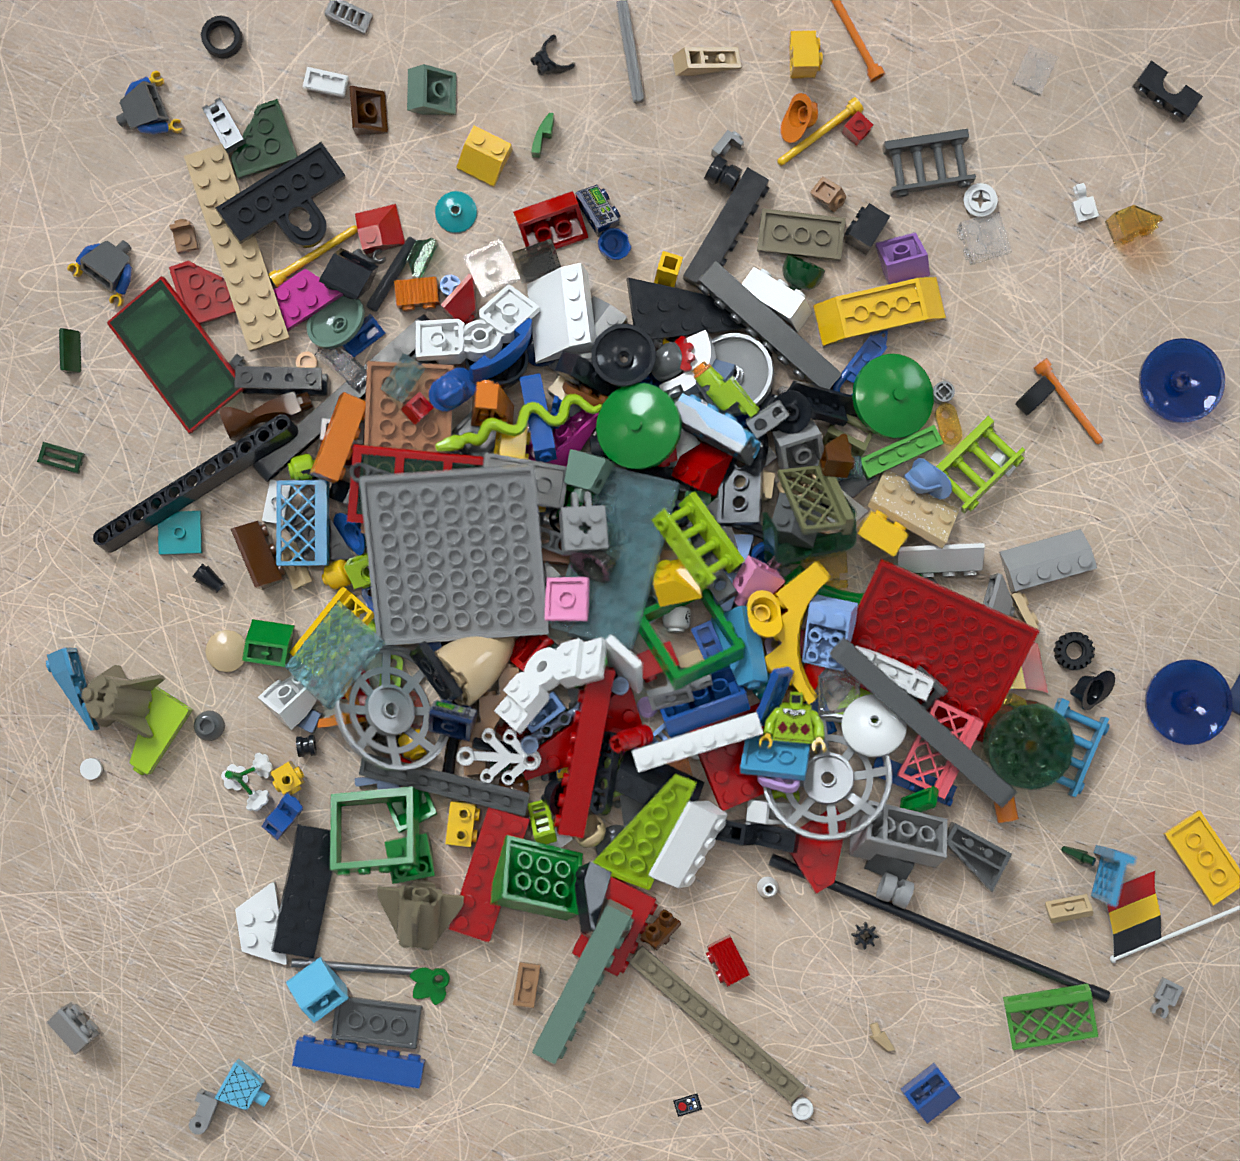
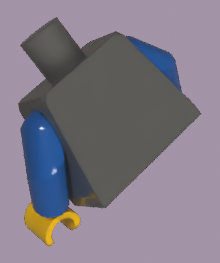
M153 71L150 78L144 77L130 83L125 96L120 100L123 113L116 117L121 127L129 125L131 129H137L139 132L146 134L168 133L169 130H172L174 133H181L183 131V128L175 129L173 127L175 123H181V120L177 118L167 124L169 118L156 86L160 87L164 84V78L155 80L156 77L161 75L159 71Z
M124 240L117 246L109 241L86 246L76 258V263L69 264L67 269L72 272L76 267L77 270L73 275L74 277H80L84 271L112 293L116 291V294L109 298V302L112 304L114 299L118 297L119 303L117 307H121L124 304L122 295L126 293L131 281L132 267L130 265V257L127 255L131 250V246Z

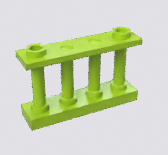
M989 415L936 466L947 476L949 475L948 471L953 466L955 468L958 467L980 488L970 497L948 476L951 481L952 492L965 503L961 508L964 514L968 510L970 512L973 511L980 503L978 500L1013 466L1018 467L1025 459L1023 457L1025 455L1023 447L1016 453L993 432L994 420ZM983 437L985 439L988 438L1010 458L1002 467L979 447L977 442ZM967 452L974 453L995 473L987 482L963 461V456Z
M694 491L678 504L681 509L669 515L664 508L651 521L701 590H703L716 579L713 574L723 568L729 574L740 566L745 559ZM687 516L693 526L682 532L675 522ZM699 533L706 544L695 550L687 539ZM712 550L719 561L707 567L701 556Z

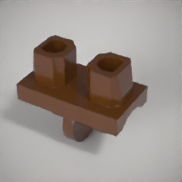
M663 909L659 913V917L645 928V931L640 936V940L646 942L657 951L663 944L669 943V937L681 926V921L673 917L672 913Z

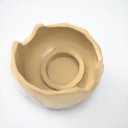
M594 814L587 817L584 838L575 837L580 846L584 848L594 847L604 839L606 827L600 817Z

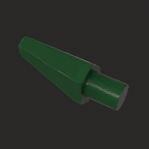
M1062 846L1061 851L1080 864L1087 863L1092 866L1095 864L1096 858L1088 855L1087 851Z

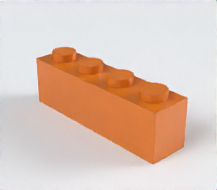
M345 392L339 396L311 469V475L333 484L339 479L342 480L346 468L343 467L346 459L349 460L353 453L351 445L353 440L358 439L361 431L358 428L360 421L365 420L366 401Z

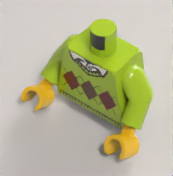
M791 692L790 703L782 702L781 706L775 708L766 719L763 730L764 736L759 740V747L761 748L763 741H768L769 750L772 747V739L770 737H773V741L810 743L815 753L816 747L822 745L823 753H825L823 721L817 711L812 710V705L803 704V693Z

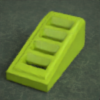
M542 800L528 803L535 842L542 844L557 842V835L549 806ZM545 809V811H542V812H538V813H534V812H533V811Z

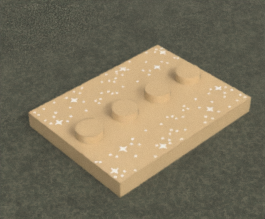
M890 470L882 473L867 507L874 511H877V509L888 515L890 520L901 523L906 529L940 548H943L946 544L960 510L928 493L920 494L914 492L905 478Z

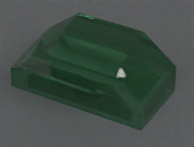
M428 238L415 241L407 257L413 279L423 277L439 245L437 240Z

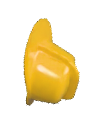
M765 590L756 591L751 594L747 603V616L750 627L760 636L774 637L782 629L781 608L778 599L771 592Z

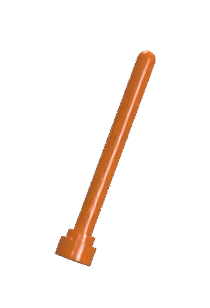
M831 0L868 67V78L871 82L879 80L886 74L884 69L878 63L875 64L841 0Z
M1046 358L1033 368L1038 375L1041 374L1042 377L1045 376L1056 387L1055 391L1096 444H1101L1103 438L1053 374L1050 361Z

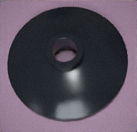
M785 391L776 396L772 403L780 400L789 416L775 427L787 434L798 433L805 429L812 417V408L809 400L803 394L796 391ZM794 408L796 410L795 416L790 415V409Z

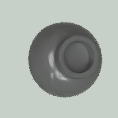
M204 711L194 721V731L202 740H216L224 732V720L215 711Z

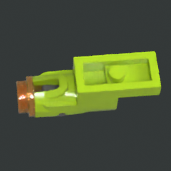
M705 361L701 362L691 371L694 374L695 383L707 404L716 405L719 409L725 411L738 401V407L744 415L748 414L750 417L759 411V407L733 376L724 382V377L714 370L710 363L707 364Z

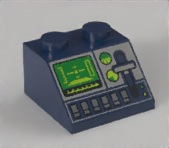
M594 185L575 193L579 207L597 237H600L605 230L619 225L618 218L621 217L615 206H610L607 201L610 198L604 188L600 189L598 185Z
M435 700L429 711L428 731L470 742L476 722L477 710L467 705H455L448 700Z

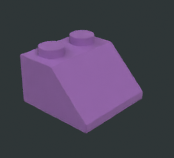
M916 232L875 243L882 271L888 284L930 275L928 254Z

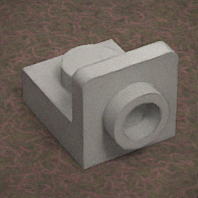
M727 130L714 146L711 154L714 157L721 154L725 156L732 147L730 143L741 150L744 145L743 138L737 132Z

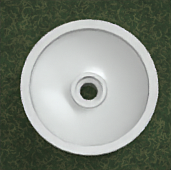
M874 694L865 695L854 700L847 707L842 718V733L847 744L854 751L864 756L881 757L888 755L901 745L906 735L907 723ZM876 718L878 722L872 723L871 719Z

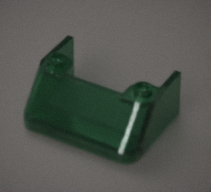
M846 498L855 518L851 534L843 535L842 532L816 537L813 549L793 546L788 543L778 545V528L767 512H762L764 558L766 563L772 569H780L843 554L851 549L857 541L856 510Z

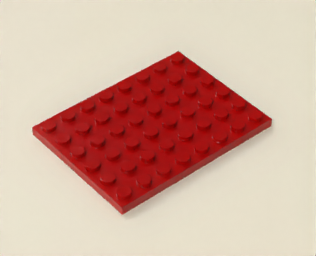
M880 559L858 605L851 643L854 646L857 645L890 657L914 669L920 665L948 690V693L945 696H941L938 700L982 720L984 724L975 740L983 742L1039 633V629L886 560ZM828 668V674L871 692L845 668L844 671ZM933 687L930 691L929 696L935 691ZM921 698L917 700L920 705L925 701ZM938 705L934 713L936 719L948 717L946 709ZM962 716L952 719L955 729L964 727L968 719ZM950 720L941 723L953 729Z

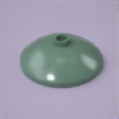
M343 295L308 318L307 334L310 340L316 346L323 349L337 348L349 342L358 333L364 320L365 311L360 299H349Z

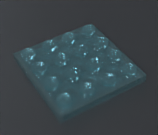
M338 601L290 659L285 668L326 708L331 710L386 642L347 606Z

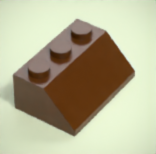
M254 521L230 529L256 589L264 590L285 581L284 575L286 571L284 566H276V547L274 543L270 544L267 536L270 535L266 524L262 525L260 521Z

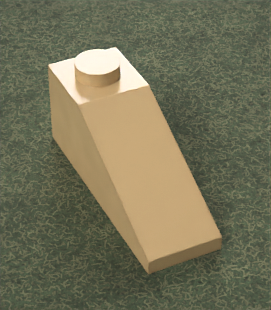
M684 47L672 55L675 76H696L741 68L738 47Z

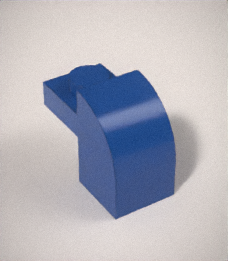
M286 793L278 806L265 819L261 827L278 840L301 814L303 806L300 805L298 799Z

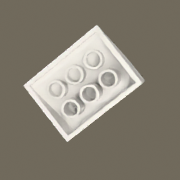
M578 263L560 267L528 283V298L540 308V312L532 318L536 363L560 359L563 351L576 355L592 352L596 333L589 276L584 266Z

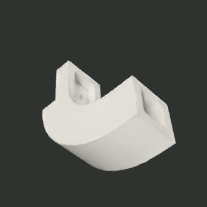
M706 330L686 338L687 342H691L694 345L691 353L695 355V360L690 363L692 370L659 385L660 389L671 398L680 396L681 392H685L690 397L691 394L695 395L700 391L695 383V379L712 366L716 359L713 342Z

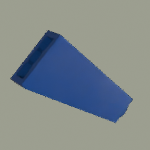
M541 374L520 377L524 405L528 402H537L548 411ZM531 413L528 425L535 460L544 463L556 460L557 455L551 426L545 423L536 413Z

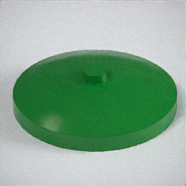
M885 354L876 357L861 368L854 381L852 397L857 416L867 429L878 436L888 439H899L912 435L926 424L932 413L934 396L931 380L926 371L916 361L907 356Z
M645 383L621 387L613 392L603 403L596 424L597 438L604 453L615 463L635 470L652 468L665 461L675 450L682 430L681 415L674 400L660 388Z

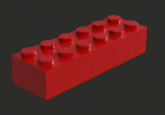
M488 807L460 892V896H464V904L451 921L449 930L488 943L490 942L501 906L491 904V892L504 839L507 835L524 839L530 821L529 817Z

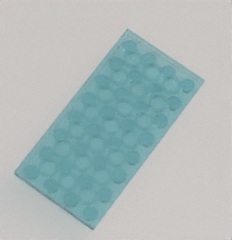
M613 467L601 492L598 495L590 493L592 506L605 505L608 549L605 553L571 555L565 576L590 578L588 621H552L551 628L593 640L601 637L606 640L611 635L625 648L634 649L665 540L651 520L664 508L669 515L672 514L680 487L678 482ZM584 527L579 529L583 531V534H586L588 531Z

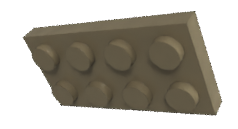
M762 208L757 251L841 261L846 218Z

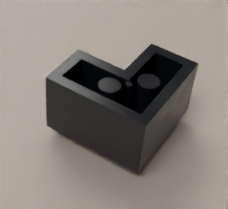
M870 203L866 208L861 207L856 215L858 220H853L844 234L847 236L845 243L864 255H867L890 218V215Z

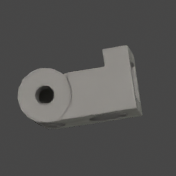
M778 400L752 417L746 418V423L755 437L758 438L777 426L789 414L781 401Z
M204 1089L197 1093L195 1101L200 1104L196 1114L189 1122V1129L192 1133L199 1135L209 1128L219 1104V1100L215 1099L217 1094Z

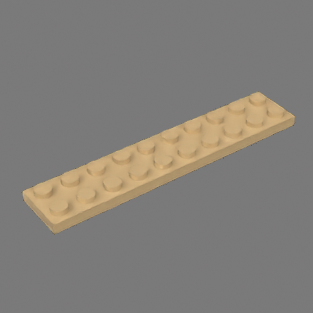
M220 144L185 155L184 159L249 352L290 340L255 235L239 244L216 212L215 208L240 193L225 148Z

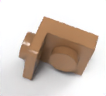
M823 176L810 191L812 197L827 205L833 213L843 206L847 197L842 187Z
M179 219L174 221V224L169 225L178 254L199 249L194 225L191 221Z

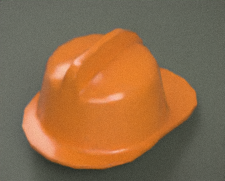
M798 93L792 98L782 120L781 135L786 142H797L801 139L806 129L812 127L818 119V104L811 101L806 94Z

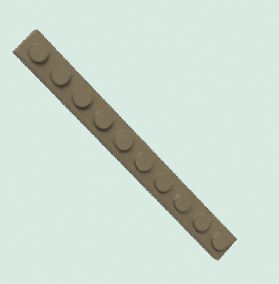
M643 945L629 960V963L788 1101L792 1103L805 1088L801 1081Z

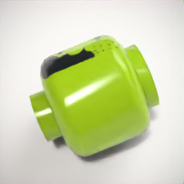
M310 454L294 456L291 458L290 463H287L291 480L316 479V476L310 474L315 461Z

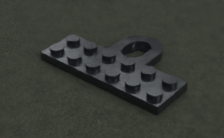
M319 142L215 209L239 244H242L276 222L293 245L300 248H311L318 245L326 234L325 217L312 199L343 180L345 174L323 143ZM294 210L305 211L309 215L311 229L302 231L299 227L294 226L289 221L290 213Z

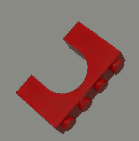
M610 876L604 898L611 899L632 910L631 918L634 919L631 929L624 938L619 950L615 948L611 954L615 956L609 968L606 966L604 968L605 971L618 977L620 972L624 974L629 964L626 959L629 953L634 954L639 944L636 942L639 934L642 935L645 931V928L648 926V923L645 921L648 915L653 916L658 904L655 903L656 897L618 878ZM580 934L572 950L573 955L580 958L590 938L589 935Z

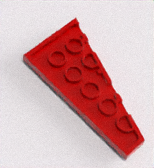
M629 686L628 691L622 695L612 692L604 732L618 733L642 725L632 688ZM571 721L562 731H557L551 735L552 738L538 745L537 751L541 755V763L534 770L525 769L523 771L526 781L568 767V765H565L567 752H571L572 744H569L571 731L575 732L576 723ZM532 756L527 757L528 761L535 760Z

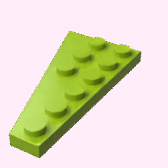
M675 774L592 863L612 872L611 876L650 890L655 878L649 876V873L683 813L696 782Z

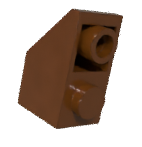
M841 434L825 445L820 459L822 476L847 478L850 470H853L855 459L851 455L852 446L848 441L847 434Z

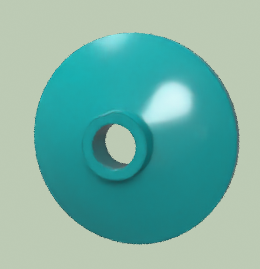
M452 191L439 199L435 208V216L437 222L444 230L451 233H461L468 230L474 224L477 217V207L474 200L468 194ZM454 207L459 208L457 214L452 213Z

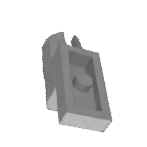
M711 674L676 691L667 678L668 686L647 691L652 711L694 701L693 691L705 689L713 685Z

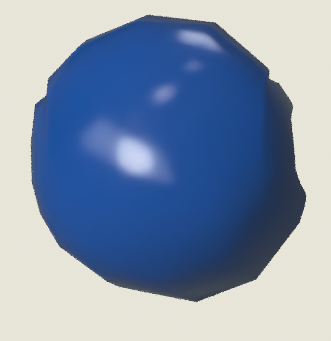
M618 228L605 230L598 240L600 253L608 260H620L626 257L631 250L628 235Z

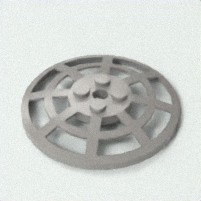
M394 645L368 648L354 656L345 665L335 686L334 711L342 735L360 757L374 766L385 770L408 771L421 767L433 760L441 752L449 736L440 734L435 745L424 738L428 731L429 711L431 709L427 696L419 685V682L425 676L420 669L412 677L400 669L390 667L391 654L406 658L415 663L409 655L412 650ZM382 654L381 667L370 669L361 675L354 666L358 661L368 656ZM349 672L355 683L350 692L349 704L340 703L341 684ZM381 674L382 686L373 690L365 680L371 676ZM390 674L400 677L407 683L403 688L390 684ZM359 688L368 696L365 706L355 705V698ZM413 689L419 696L422 707H414L413 701L408 695ZM387 705L393 708V715L387 713ZM341 712L350 714L353 727L361 737L357 744L348 733ZM356 714L366 715L370 726L365 733L358 723ZM414 716H423V723L419 734L410 727ZM376 732L387 736L388 747L379 745L371 740ZM404 732L413 740L405 746L397 747L395 736ZM368 744L378 751L390 754L393 765L375 760L367 755L363 749ZM418 745L429 752L422 759L408 765H402L399 754L408 752Z
M819 713L824 723L823 742L826 746V752L823 753V746L820 745L821 754L811 759L808 758L805 781L800 780L799 786L804 787L808 794L807 799L800 805L794 798L793 793H786L789 802L796 809L787 819L777 807L771 788L764 787V792L770 808L777 818L795 833L821 841L838 840L859 833L880 815L890 795L892 767L889 755L882 756L884 767L872 769L868 757L854 751L847 744L844 737L827 734L826 722L842 723L843 715ZM829 742L841 743L848 746L842 756L830 753ZM855 752L863 761L866 770L853 772L849 760ZM827 773L834 776V780L830 784H825L822 781V777ZM886 775L884 794L880 804L875 809L866 803L872 791L873 778ZM867 779L863 796L859 798L851 792L854 781ZM845 798L855 805L847 812L836 815L835 804ZM815 802L827 805L828 816H819L810 813L808 810ZM860 809L870 816L856 828L838 834L837 822L850 818ZM802 816L816 822L828 823L829 835L811 833L797 827L795 824Z

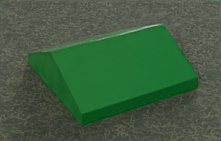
M418 790L419 823L438 814L430 793ZM407 801L386 803L398 833L407 830Z

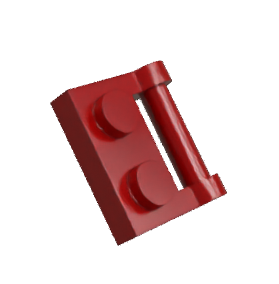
M546 634L520 636L515 642L509 660L524 672L529 659L539 650L548 648V646L551 647L554 641Z

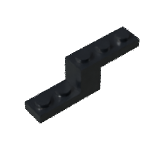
M726 819L724 828L718 832L715 840L741 846L759 845L797 853L800 834L795 833L791 829L750 822L745 819Z

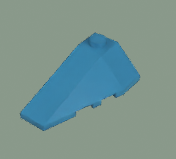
M65 647L48 654V660H46L48 671L52 672V676L89 730H99L98 722L90 716L82 698V691L87 687L77 648Z

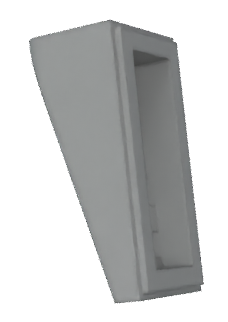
M330 0L324 13L326 19L365 34L373 16L371 13L344 0ZM336 6H339L337 13L333 14ZM344 9H347L345 17L342 18ZM352 12L356 13L353 18V21L350 22L349 20L352 15ZM360 15L364 16V18L361 22V25L358 26L357 22L360 18Z

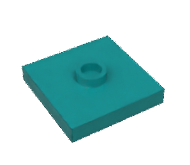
M178 511L158 524L159 555L202 553L201 511Z

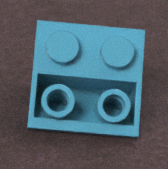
M321 957L286 981L300 1009L313 1023L348 999L346 984Z

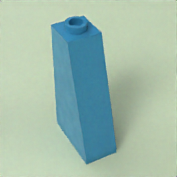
M741 605L724 612L725 619L731 621L735 634L743 639L746 647L744 648V658L730 664L738 686H745L752 690L760 688V684L766 683L769 680L761 636L750 627L747 606ZM711 618L712 625L723 650L730 648L729 642L714 619Z

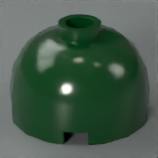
M790 254L787 255L782 267V275L790 283L789 288L794 291L795 289L801 291L802 289L811 290L816 288L825 274V270L821 267Z

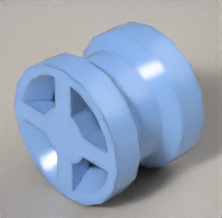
M449 274L444 276L440 281L442 293L448 297L454 290L453 288L461 282L455 275Z

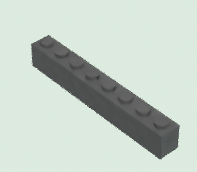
M717 261L713 262L696 281L699 285L698 289L703 294L712 296L715 299L714 303L720 309H726L730 312V318L738 324L741 322L746 327V332L753 338L757 336L767 351L775 352L778 355L777 359L783 365H789L794 369L793 374L799 379H805L809 384L830 389L842 375L837 368Z

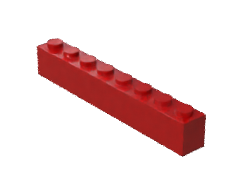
M604 666L603 679L585 683L583 690L579 689L577 702L580 703L579 711L575 710L573 723H576L575 732L571 731L569 744H572L571 752H567L565 765H568L567 773H563L561 783L564 786L563 794H559L558 806L560 807V812L554 818V827H557L559 835L584 838L615 670L613 667Z

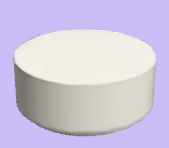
M96 758L84 760L80 766L81 775L89 780L98 778L103 772L102 763Z
M799 1097L793 1101L791 1110L797 1119L806 1120L813 1114V1105L809 1099Z

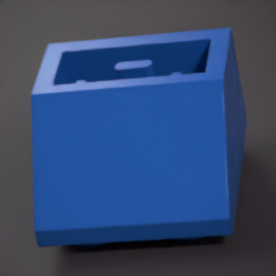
M935 1063L931 1064L901 1088L903 1094L927 1124L961 1098Z

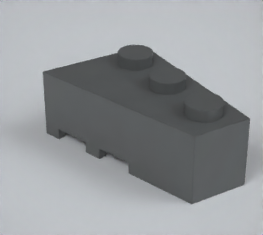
M951 822L947 829L948 848L988 890L993 892L1012 853L954 822Z

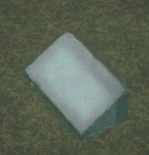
M403 353L380 389L403 403L426 367Z

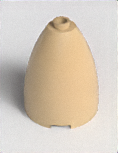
M514 636L498 638L467 637L452 641L434 652L464 692L453 700L460 706L465 704L470 706L489 690L505 669L515 646Z

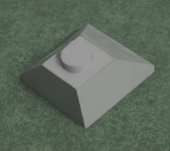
M999 573L990 576L983 604L1013 617L1015 608L1012 607L1013 600L1004 577Z

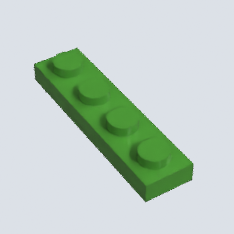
M932 425L860 458L858 462L866 478L870 479L944 443L935 425Z

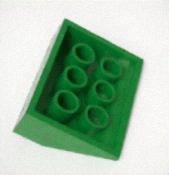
M509 835L505 836L492 882L491 904L566 921L577 916L578 909L574 887L576 882L575 874L577 869L582 866L583 853Z

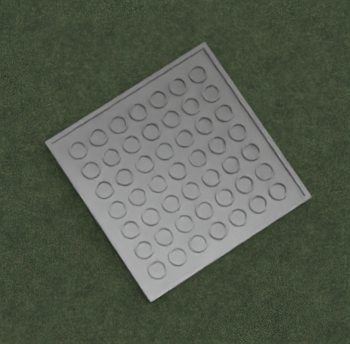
M534 464L360 476L378 646L423 643L425 640L426 642L455 641L467 637L498 638L549 634L548 621L544 620L546 590Z

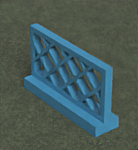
M324 479L276 481V566H329V481ZM282 485H291L296 490L288 500L282 495ZM294 485L302 486L299 489H297ZM306 485H315V494L308 500L300 491ZM298 493L307 501L299 510L290 503ZM287 504L296 512L288 521L282 516V509ZM310 504L315 509V515L308 521L301 512ZM298 515L307 522L299 531L290 524ZM309 525L315 530V537L310 542L301 535ZM287 526L296 533L288 542L282 538V531ZM298 536L307 544L299 553L290 546ZM289 547L296 556L291 561H282V552ZM310 547L315 552V561H306L301 554Z
M1095 845L1094 853L1101 856L1091 896L1109 905L1116 906L1127 863L1135 865L1136 856Z

